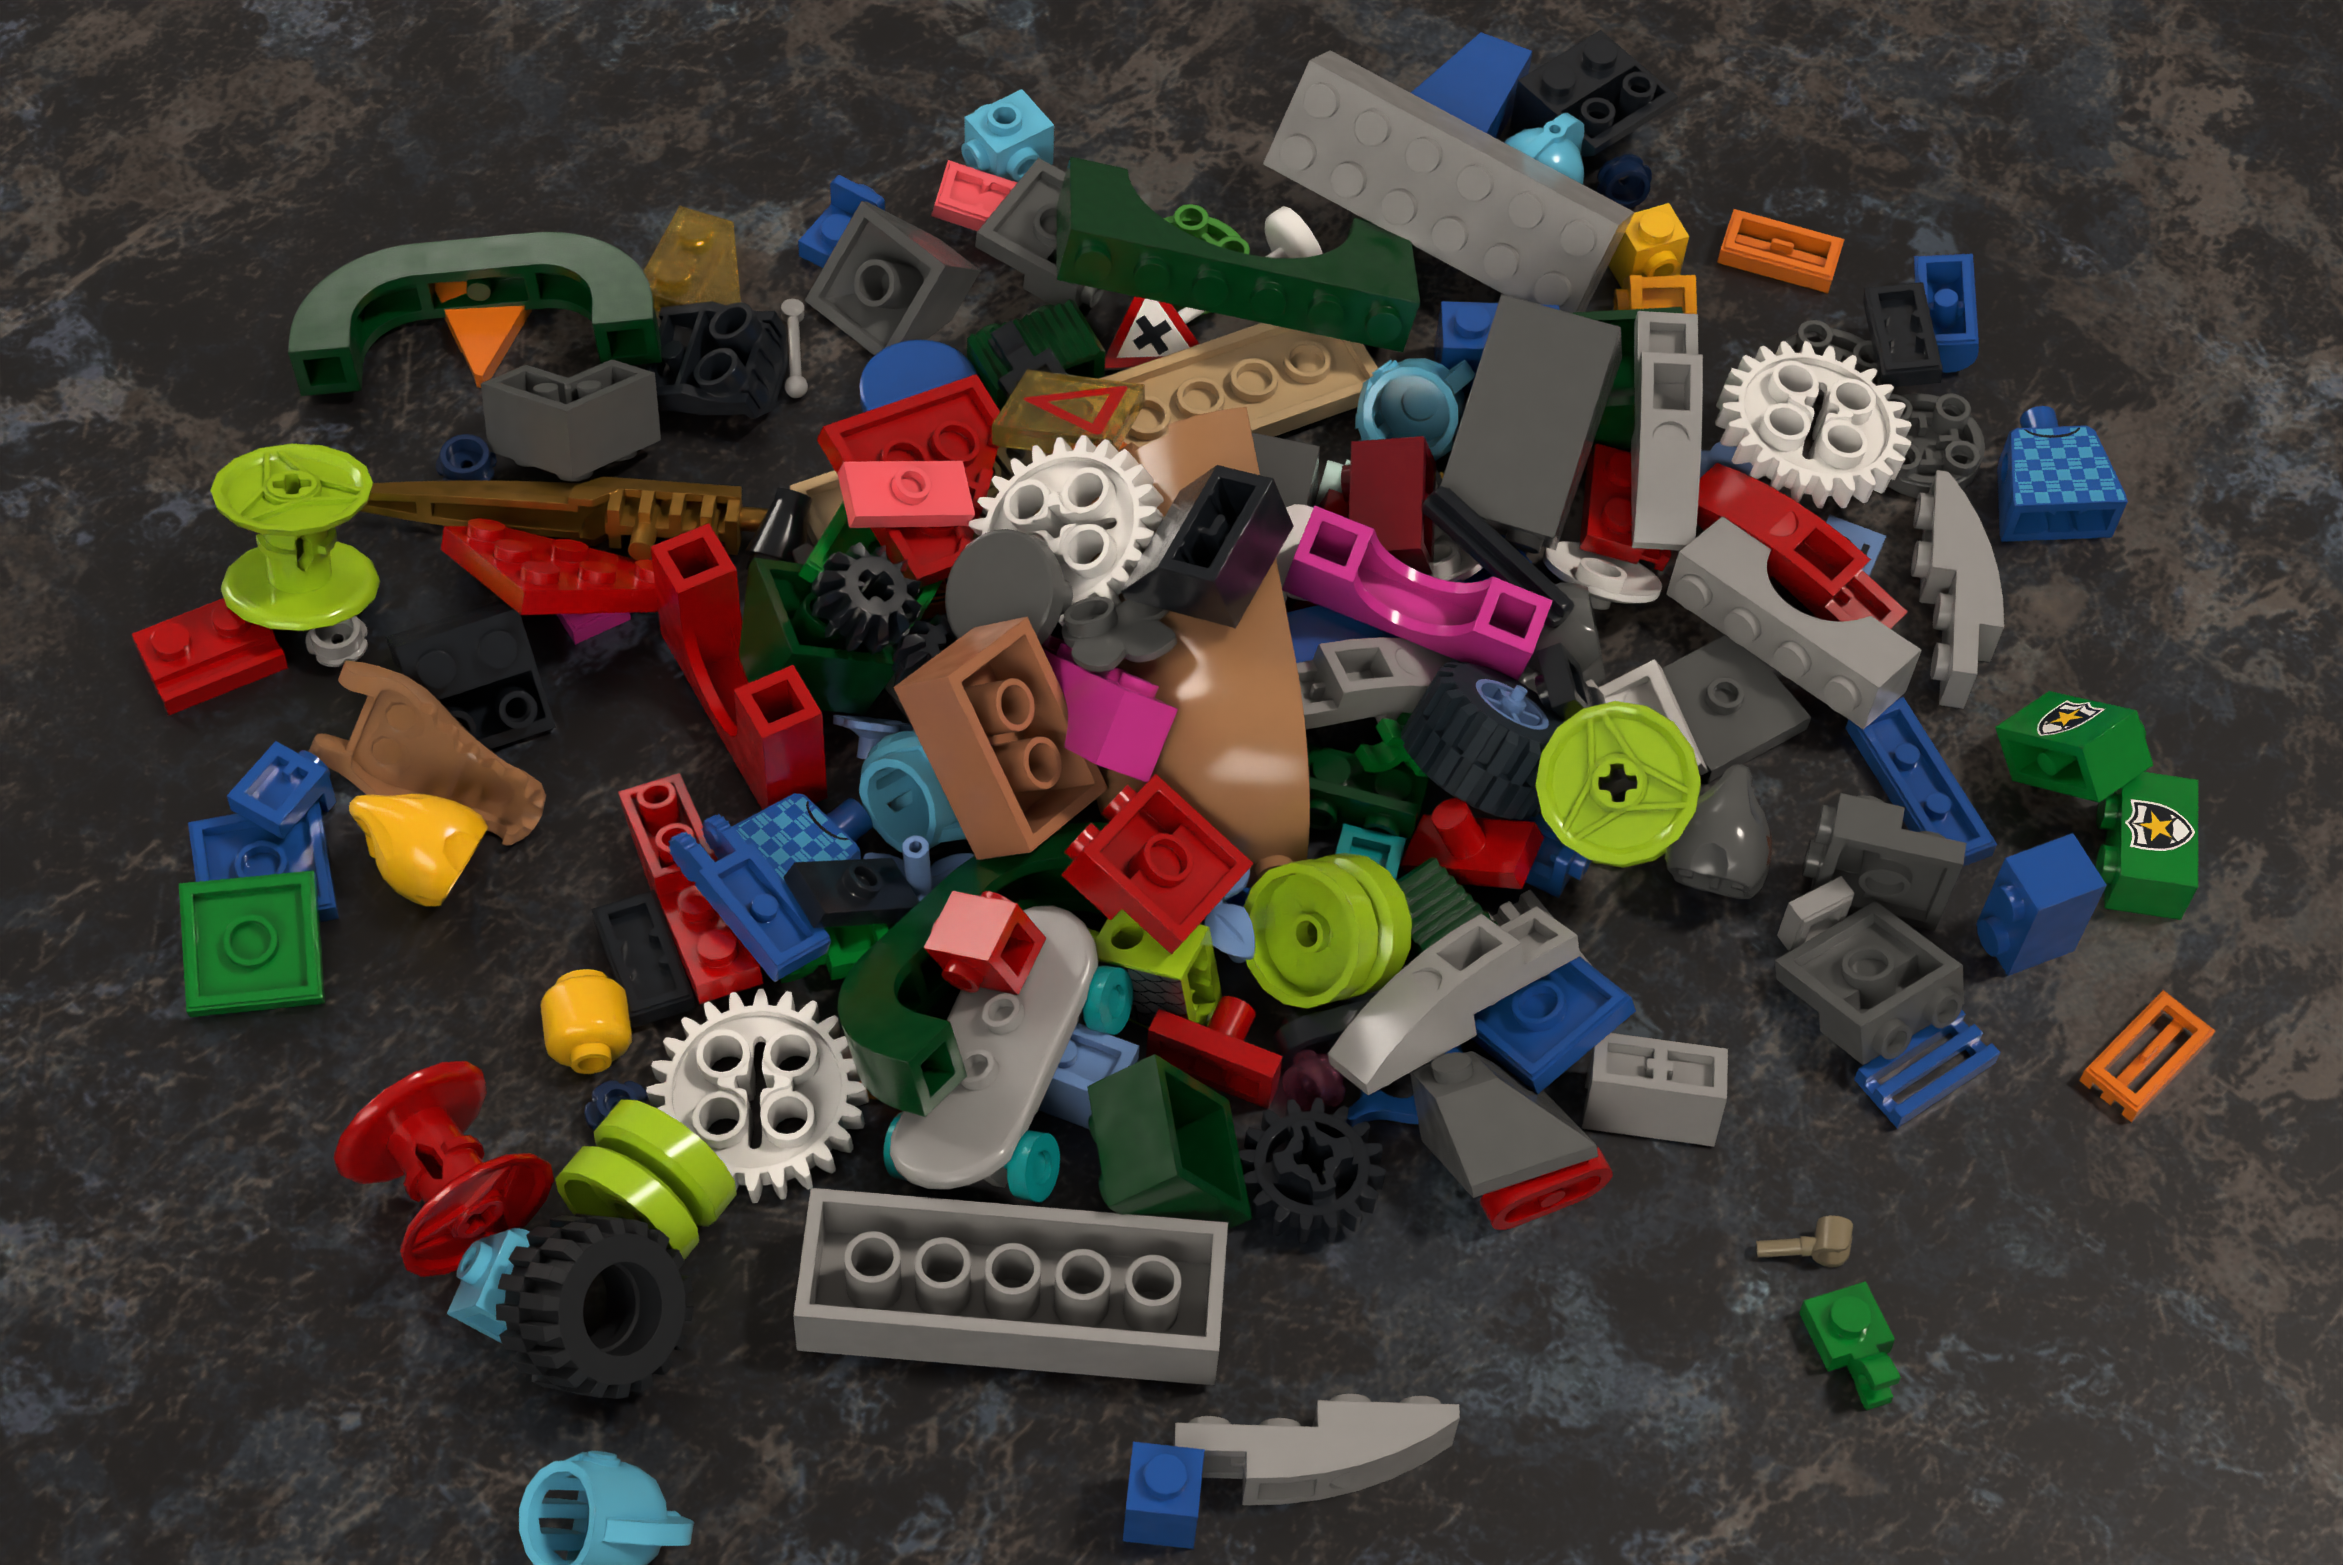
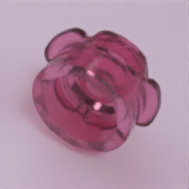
M1301 1050L1296 1053L1293 1058L1294 1064L1286 1070L1282 1079L1283 1089L1289 1100L1294 1099L1303 1112L1311 1111L1315 1098L1323 1099L1324 1110L1330 1105L1338 1106L1343 1101L1346 1090L1343 1085V1075L1329 1064L1328 1055L1316 1054L1312 1050Z

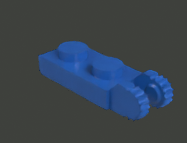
M720 814L714 815L702 823L703 837H705L706 843H708L710 849H713L714 854L719 859L716 862L696 842V839L691 834L681 832L670 838L671 840L668 841L670 846L668 847L677 867L681 868V872L689 881L696 882L695 886L774 982L827 953L831 943L829 934L824 928L812 927L785 881L753 843L747 844L736 829L730 826L729 821L725 820L724 816L721 817Z

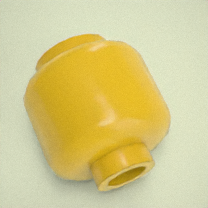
M582 969L566 973L557 979L555 985L547 990L541 1000V1015L547 1053L556 1062L571 1067L577 1073L594 1074L606 1070L611 1066L612 1061L625 1054L632 1043V1031L625 989L613 979L607 978L603 972Z

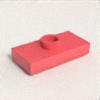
M948 160L931 216L978 231L1018 182Z
M963 461L843 462L837 473L849 528L968 526L969 521L975 516Z

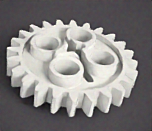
M1782 341L1776 354L1767 347L1761 346L1755 359L1745 355L1742 357L1738 369H1731L1716 403V407L1720 409L1715 425L1725 429L1720 441L1721 445L1737 447L1731 461L1734 464L1750 462L1753 465L1749 476L1755 479L1766 476L1771 479L1769 486L1778 491L1783 486L1791 489V498L1798 503L1804 493L1812 495L1816 507L1822 509L1828 496H1832L1841 508H1846L1852 495L1862 503H1866L1873 490L1881 494L1885 492L1890 480L1896 479L1905 461L1904 457L1911 445V441L1906 438L1911 428V422L1900 419L1906 407L1904 403L1888 401L1894 387L1891 384L1876 386L1872 382L1877 373L1876 369H1868L1862 373L1854 369L1857 361L1856 356L1851 355L1842 363L1835 360V351L1832 346H1828L1823 356L1814 353L1813 347L1808 341H1804L1800 353H1795L1786 341ZM1820 389L1824 392L1823 404L1813 428L1812 438L1814 442L1808 453V458L1805 459L1802 456L1804 441L1813 421L1814 408L1812 407Z
M1081 435L1074 450L1062 437L1057 438L1053 454L1048 456L1038 445L1033 446V463L1028 466L1013 458L1010 462L1014 476L1009 481L998 476H994L991 479L994 486L1000 492L996 498L979 497L977 502L988 512L986 518L969 521L968 526L978 536L993 530L1010 529L1032 535L1043 541L1055 554L1061 566L1064 579L1072 587V605L1090 597H1107L1115 605L1121 603L1118 595L1121 593L1154 536V531L1158 529L1164 519L1163 514L1157 509L1164 502V499L1152 485L1155 481L1153 477L1126 449L1118 452L1111 442L1106 439L1096 448L1086 435ZM1099 497V499L1096 502L1090 505L1093 500ZM1101 552L1099 557L1091 562L1092 558ZM1064 614L1060 615L1058 620L1062 626L1065 624Z
M758 989L753 1005L745 1007L736 992L730 993V1010L723 1013L709 1001L704 1003L708 1021L700 1025L694 1020L684 1017L681 1022L687 1037L686 1040L681 1041L669 1037L664 1039L663 1043L667 1055L672 1061L658 1060L652 1062L651 1067L655 1079L661 1083L647 1087L646 1092L650 1104L683 1123L706 1142L725 1163L735 1180L736 1190L739 1185L747 1186L752 1203H758L763 1185L772 1184L781 1200L786 1199L787 1180L796 1178L808 1190L813 1188L809 1169L816 1165L831 1174L836 1171L830 1151L833 1148L842 1152H852L854 1149L852 1139L845 1129L864 1128L863 1113L855 1106L869 1102L867 1089L862 1083L858 1082L860 1078L846 1037L838 1038L841 1033L838 1017L834 1015L819 1023L820 1013L818 1004L813 1000L806 1004L799 1012H796L792 992L788 991L781 997L777 1006L769 1005L764 989ZM758 1042H765L762 1072L767 1088L762 1089L760 1095L762 1143L759 1148L752 1149L750 1145L753 1137L754 1117L749 1101L754 1100L756 1095L754 1048ZM731 1056L741 1059L740 1063L730 1071L718 1072L711 1069L714 1063L721 1058ZM802 1056L808 1059L807 1063L798 1070L785 1071L778 1068L780 1063L788 1057ZM795 1117L806 1121L805 1125L795 1133L783 1134L775 1131L777 1125L787 1118ZM730 1118L738 1121L734 1129L726 1134L716 1135L707 1132L711 1124L719 1119Z

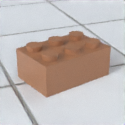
M1028 616L974 627L893 687L977 860L1032 852L1108 789L1096 764L1064 748L1068 727L1066 700Z

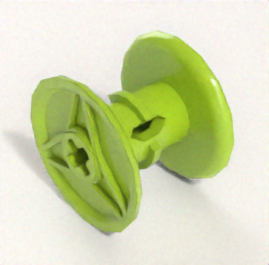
M290 443L259 448L234 458L216 474L210 491L217 510L238 527L260 533L256 535L258 547L246 551L228 567L223 579L221 592L226 606L244 621L269 629L304 631L333 626L361 613L376 598L380 579L373 562L353 546L336 541L337 532L335 527L348 522L368 503L373 481L364 464L349 453L323 445Z
M1612 701L1583 708L1557 727L1541 753L1535 787L1542 816L1562 844L1588 860H1592V863L1626 868L1655 861L1666 853V848L1680 838L1696 812L1701 778L1694 749L1673 721L1645 705ZM1615 770H1624L1629 781H1638L1637 789L1626 791L1625 801L1615 802L1610 791L1602 790V783L1611 782Z

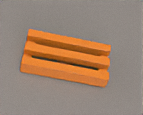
M1734 209L1717 263L1829 293L1845 239Z
M2163 990L2084 1070L2079 1081L2089 1089L2094 1084L2103 1091L2100 1098L2110 1106L2115 1101L2124 1107L2121 1115L2132 1123L2210 1042L2215 1030ZM2164 1012L2173 1018L2164 1030L2117 1078L2108 1072L2110 1067ZM2185 1029L2193 1034L2136 1094L2128 1088Z

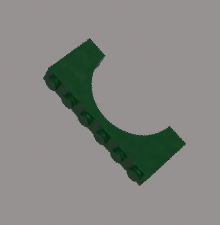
M1070 157L1057 203V280L1388 350L1404 351L1420 305L1411 241L1378 227L1367 220L1353 218L1347 240L1336 249L1327 253L1305 258H1271L1245 254L1203 241L1163 219L1137 194L1129 179L1128 169Z

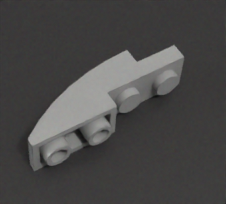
M1638 311L1634 322L1635 429L1631 439L1632 548L1680 551L1696 537L1703 401V354H1698V314Z
M1937 470L1929 493L1920 492L1915 505L1913 527L1923 529L1922 541L1917 540L1914 547L1911 576L1920 578L1919 602L1935 604L1933 629L1942 630V643H1936L1930 671L1931 679L1940 680L1939 705L1964 709L1977 677L1978 660L1991 661L2004 629L2003 595L1999 570L1992 546L1979 516L1952 475L1947 471Z
M1377 637L1321 643L1317 647L1313 660L1297 663L1305 729L1375 717L1378 723L1382 718L1396 721L1402 712L1412 713L1441 666L1443 667L1447 662L1458 663V660L1403 638Z
M1537 906L1501 926L1496 925L1483 914L1476 916L1423 951L1398 972L1366 1004L1328 1052L1329 1064L1367 1095L1374 1093L1477 1036L1474 1014L1579 957L1578 935Z
M1341 1394L1332 1397L1329 1401H1317L1313 1427L1301 1426L1299 1422L1287 1418L1268 1419L1259 1425L1230 1424L1228 1420L1221 1417L1201 1416L1190 1420L1188 1423H1175L1173 1446L1205 1449L1202 1478L1242 1479V1505H1283L1315 1501L1356 1492L1377 1485L1426 1463L1452 1446L1460 1419L1459 1404H1441L1438 1399L1429 1396H1412L1401 1400L1400 1403L1371 1402L1368 1397L1363 1395Z

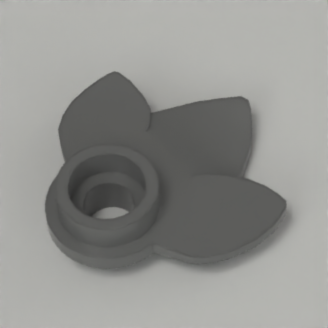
M1090 597L1074 603L1064 613L1065 624L1062 627L1064 642L1068 647L1072 648L1071 653L1074 662L1089 671H1111L1124 658L1133 662L1154 660L1170 652L1177 644L1175 632L1159 621L1169 612L1161 608L1130 600L1115 605L1107 597Z

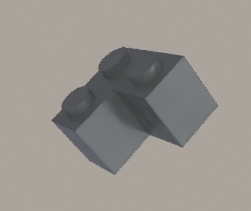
M612 359L567 378L529 365H523L481 383L489 451L513 459L517 465L537 467L555 473L561 480L580 481L587 479L593 475L594 470L614 461L631 459L637 455L638 450L661 440L655 373Z

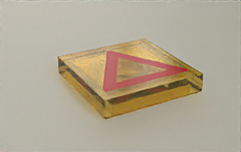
M1026 370L992 424V444L1031 451L1033 446L1038 445L1043 452L1053 453L1057 438L1062 437L1074 450L1081 435H1086L1096 448L1106 439L1119 450L1145 404V385Z

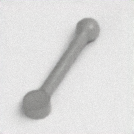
M787 299L781 305V317L787 322L790 369V377L787 378L784 387L789 396L799 398L804 396L808 390L807 381L802 377L799 330V322L804 319L805 307L798 299Z

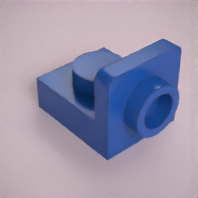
M837 175L830 183L831 205L798 240L799 256L821 268L826 264L861 201L869 202L885 211V200L882 196L878 195L870 187L864 184H857L841 175Z
M277 741L272 744L227 795L230 809L233 812L281 839L285 838L318 799L321 809L325 812H329L337 803L330 780V770L326 764L308 751L301 750L297 753Z

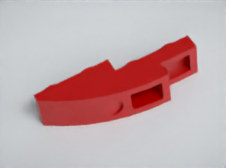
M1716 463L1700 478L1697 524L1705 531L1723 516L1771 548L1767 561L1769 580L1774 577L1817 618L1844 622L1872 616L1892 630L1907 614L1908 611L1863 571L1871 559L1845 536L1792 498L1766 483L1719 463Z
M674 774L619 791L620 803L650 890H655L684 971L688 975L699 1004L730 995L732 992H739L763 984L760 964L695 886L696 882H691L684 876L681 868L677 867L668 847L670 846L668 842L671 840L670 838L681 832H687V834H691L696 839V842L704 848L714 862L718 861L713 849H710L705 837H703L704 834L701 830L703 828L702 822L681 774Z

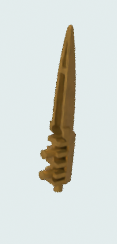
M600 477L584 483L487 480L373 483L368 503L360 511L443 526H468V521L471 519H490L504 524L507 528L546 537L570 538L571 540L583 542L588 546H596L609 539V548L617 549L622 548L625 535H631L628 548L629 555L635 560H643L652 557L650 547L655 545L656 537L671 539L708 523L711 525L719 541L725 542L727 554L738 555L742 531L756 532L768 508L742 507L741 486Z

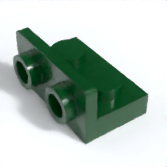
M1308 743L1310 827L1318 830L1334 829L1342 831L1343 824L1406 838L1405 848H1408L1417 828L1430 778L1416 776L1412 769L1398 765L1384 772H1365L1355 754Z

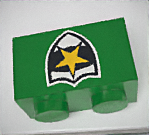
M2048 691L1995 727L2012 781L2098 803L2153 766L2146 742L2145 727L2139 719L2137 710Z
M2143 772L2098 803L2097 828L2106 830V845H2101L2096 862V869L2107 885L2105 888L2104 909L2181 920L2198 889V780Z

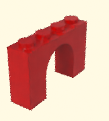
M709 523L651 546L661 635L761 809L764 810L794 793L804 794L814 804L828 798L822 712L794 665L753 682H748L739 658L743 620L740 610L737 569Z

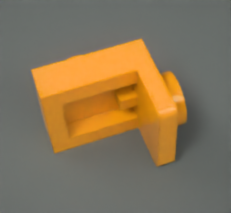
M1629 275L1623 279V289H1615L1614 310L1682 307L1684 314H1697L1696 275L1650 277Z

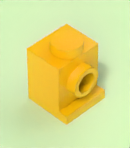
M1667 203L1634 213L1608 265L1622 289L1623 279L1629 275H1642V277L1680 275L1689 235L1671 205Z

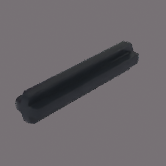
M1440 486L1427 497L1422 505L1423 513L1489 574L1553 600L1544 623L1546 626L1556 628L1570 616L1575 607L1574 602L1450 488Z

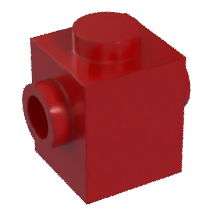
M952 891L940 916L933 924L931 934L924 949L943 969L942 977L958 989L976 993L981 987L1019 995L1046 937L1017 903L998 893L984 891L978 896Z

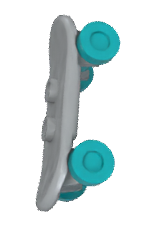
M1033 906L1023 910L1044 934L1046 940L1019 995L981 987L976 993L960 990L947 1021L951 1022L967 1077L926 1117L903 1111L893 1119L886 1133L883 1152L885 1167L891 1177L906 1180L927 1189H952L970 1185L982 1179L993 1186L1005 1188L1008 1182L1009 1189L1015 1198L1033 1202H1042L1051 1194L1060 1168L1058 1143L1053 1135L1030 1131L1028 1128L1042 1103L1074 1029L1082 1016H1084L1088 1029L1115 1035L1125 1027L1133 1004V985L1129 973L1125 969L1118 967H1098L1096 943L1085 923L1072 912L1055 906Z

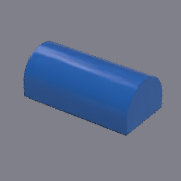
M1973 254L1914 256L1915 283L1923 282L1943 368L1942 372L1950 373L1963 370L1975 362L1979 352Z

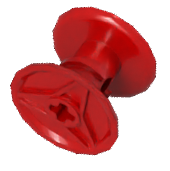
M468 1061L441 1062L413 1072L383 1090L356 1114L341 1134L333 1157L338 1173L359 1184L384 1183L404 1175L406 1176L403 1184L409 1197L417 1202L422 1199L425 1204L408 1225L400 1246V1253L406 1271L421 1277L445 1275L456 1271L466 1250L475 1241L510 1230L511 1228H524L547 1200L554 1182L551 1164L532 1153L506 1154L486 1162L482 1161L485 1155L482 1144L477 1138L471 1135H464V1133L479 1115L487 1094V1087L482 1069Z

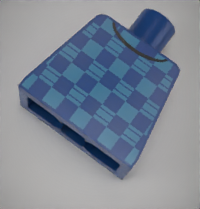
M2037 406L2025 411L2020 417L2021 428H2016L2009 432L1998 461L1999 535L2001 542L2112 538L2128 501L2096 431L2089 426L2059 427L2054 409L2048 406Z
M794 793L737 823L733 827L747 844L753 843L784 880L783 877L794 862L861 859V851L855 841L873 828V823L864 807L853 798L846 799L826 815L804 794Z

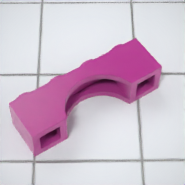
M1318 506L1313 508L1282 587V590L1460 662H1468L1494 669L1517 681L1533 655L1553 601L1496 577L1480 582L1460 583L1438 579L1421 573L1391 555L1382 546L1373 528Z
M1050 635L1041 646L1064 693L1067 704L1068 727L1064 748L1096 765L1148 782L1178 709L1155 698L1159 686L1128 674L1126 670L1118 666L1111 671L1104 672L1089 671L1078 666L1073 660L1072 648L1068 647L1063 639Z

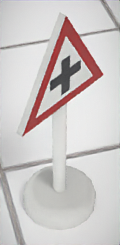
M1283 206L1266 218L1265 235L1272 253L1265 257L1305 258L1323 254L1310 228L1291 208ZM1134 296L1105 356V371L1126 370L1199 345V342L1186 324L1205 311L1185 307L1177 312L1172 304Z

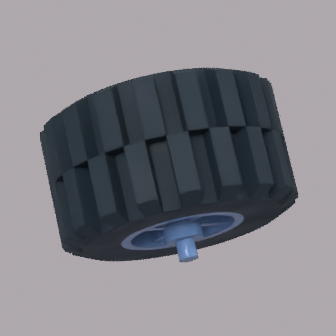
M1460 661L1458 663L1447 662L1443 667L1439 668L1404 725L1401 739L1404 742L1405 750L1418 767L1433 782L1452 796L1474 808L1508 819L1529 820L1530 817H1536L1541 811L1535 787L1541 753L1557 727L1565 721L1555 711L1545 710L1539 695L1519 681L1488 667Z

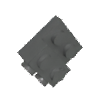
M1038 158L977 231L975 247L1025 274L1023 289L1056 306L1058 303L1064 305L1071 299L1075 301L1078 307L1082 303L1094 307L1105 290L1057 280V203L1066 172Z
M1840 793L1835 807L1823 804L1820 809L1814 839L1810 838L1802 869V876L1813 878L1811 891L1842 876L1855 893L1848 912L1855 913L1876 901L1906 924L1935 931L1964 865L1967 843L1946 839L1944 836L1931 831L1915 832L1902 829L1905 807L1884 803L1873 796H1852Z
M1876 901L1775 960L1776 979L1818 1011L1820 1032L1862 1065L1880 1055L1885 1059L1898 1057L1910 1044L1912 1035L1930 1024L1936 1028L1949 1026L1958 1017L1964 1004L1963 965Z

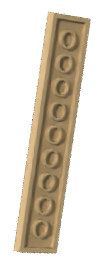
M1259 323L1088 382L1076 388L1078 391L1127 386L1128 389L1104 429L1126 444L1133 442L1140 448L1168 435V424L1199 414L1239 407H1247L1252 433L1272 437L1358 407L1363 383L1373 376L1372 372L1378 367L1363 344ZM1109 394L1083 397L1080 402H1083L1089 408L1095 420ZM1014 409L1001 412L1007 421V429L1012 431L1020 429L1025 436L1030 434ZM1078 432L1065 440L1069 446H1071ZM1052 448L1045 454L1047 456L1053 454L1054 448ZM835 470L790 485V490L803 493L813 499L809 510L807 533L814 547L843 502L839 478ZM974 533L973 539L979 537L976 533Z

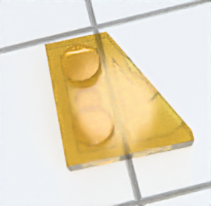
M683 206L678 207L643 271L651 287L655 311L660 312L661 307L710 301L723 305L741 302L733 221Z

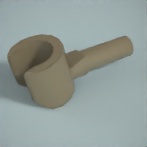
M1823 1216L1817 1221L1815 1237L1800 1236V1238L1756 1241L1757 1258L1802 1255V1257L1812 1256L1817 1263L1830 1268L1839 1267L1847 1261L1850 1255L1853 1223L1851 1220L1840 1216Z

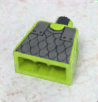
M1122 909L1112 920L1107 919L1100 932L1088 928L1096 943L1098 967L1111 966L1123 968L1130 975L1133 985V1004L1129 1021L1149 1029L1159 1008L1207 1026L1220 998H1222L1210 927L1199 924L1173 954H1170Z

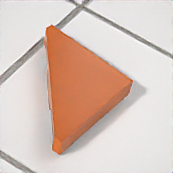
M467 281L435 283V292L440 302L443 303L466 294ZM525 306L444 310L445 320L460 352L463 353L477 387L481 388V383L493 377L532 310H525Z

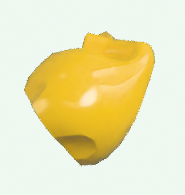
M367 794L355 796L349 805V812L365 833L369 854L375 858L383 879L398 894L426 907L442 905L488 829L483 817L470 807L438 796L425 794L396 796Z

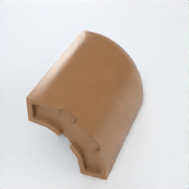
M1247 407L1208 412L1167 425L1168 435L1140 448L1131 442L1118 451L1120 452L1124 449L1129 451L1135 460L1153 477L1155 481L1152 485L1164 499V502L1157 507L1164 517L1179 491L1216 465L1260 475ZM1099 497L1093 500L1090 505L1096 502L1099 499ZM1101 552L1098 553L1095 557H1093L1091 562L1097 559ZM1276 558L1236 628L1169 611L1159 621L1175 632L1177 638L1175 647L1170 652L1154 660L1133 662L1124 658L1118 665V667L1126 670L1128 674L1159 686L1155 698L1178 709L1151 778L1157 774L1254 863L1250 867V878L1245 888H1251L1269 869L1291 862L1307 860L1309 844L1310 789L1304 710L1297 663ZM1122 592L1118 595L1121 603L1127 600ZM1097 765L1108 787L1103 794L1096 798L1100 813L1127 784L1138 793L1147 782ZM1101 814L1104 823H1109V821Z

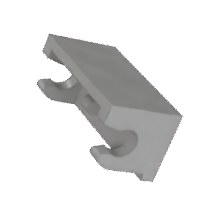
M1610 1033L1594 1046L1591 1051L1585 1081V1088L1588 1090L1582 1115V1129L1714 1147L1727 1101L1728 1049Z

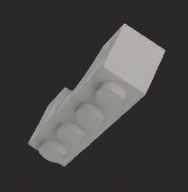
M1723 516L1679 551L1666 595L1863 730L1906 692L1922 651L1920 648L1872 616L1854 621H1828L1809 616L1789 605L1778 595L1768 577L1767 561L1771 548Z

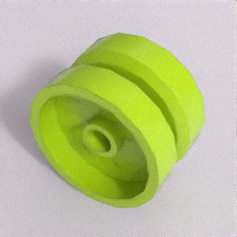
M1339 853L1315 860L1307 859L1291 862L1269 869L1251 887L1243 906L1252 921L1255 935V954L1253 959L1246 960L1247 966L1262 989L1285 1005L1308 1009L1379 991L1402 970L1411 949L1412 919L1405 894L1391 873L1368 856Z
M621 1099L594 1131L596 1147L582 1146L555 1178L558 1193L574 1215L585 1214L625 1218L648 1223V1229L660 1230L670 1238L667 1248L678 1249L684 1260L699 1243L697 1226L709 1227L718 1219L737 1195L734 1178L725 1163L706 1142L683 1123L660 1109L638 1100Z

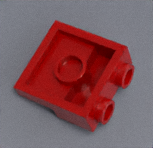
M1155 774L1138 793L1127 784L1101 813L1109 823L1101 831L1093 823H1090L1070 844L1064 853L1073 862L1063 872L1062 876L1109 920H1112L1121 909L1124 910L1170 954H1173L1254 863Z

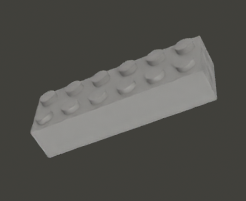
M1331 50L1309 60L1263 162V165L1376 226L1411 241L1415 247L1504 295L1536 304L1559 305L1561 311L1568 313L1585 312L1635 213Z
M811 1188L793 1315L797 1351L1215 1385L1220 1346L1228 1222L1132 1214L1121 1215L1108 1212Z

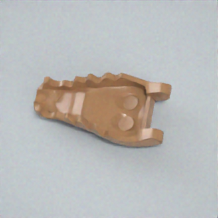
M345 661L338 679L339 683L350 691L367 695V698L349 740L329 734H317L309 749L310 753L321 759L328 768L347 778L366 795L396 796L425 794L453 800L468 806L483 817L488 826L487 831L500 836L503 840L502 844L506 846L513 845L532 832L542 817L546 794L541 782L527 772L506 763L472 736L426 688L406 675L368 663Z

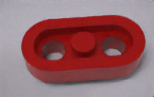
M1597 1147L1598 1157L1484 1194L1480 1199V1204L1492 1227L1496 1230L1511 1229L1583 1201L1599 1192L1609 1183L1613 1176V1171L1600 1148Z

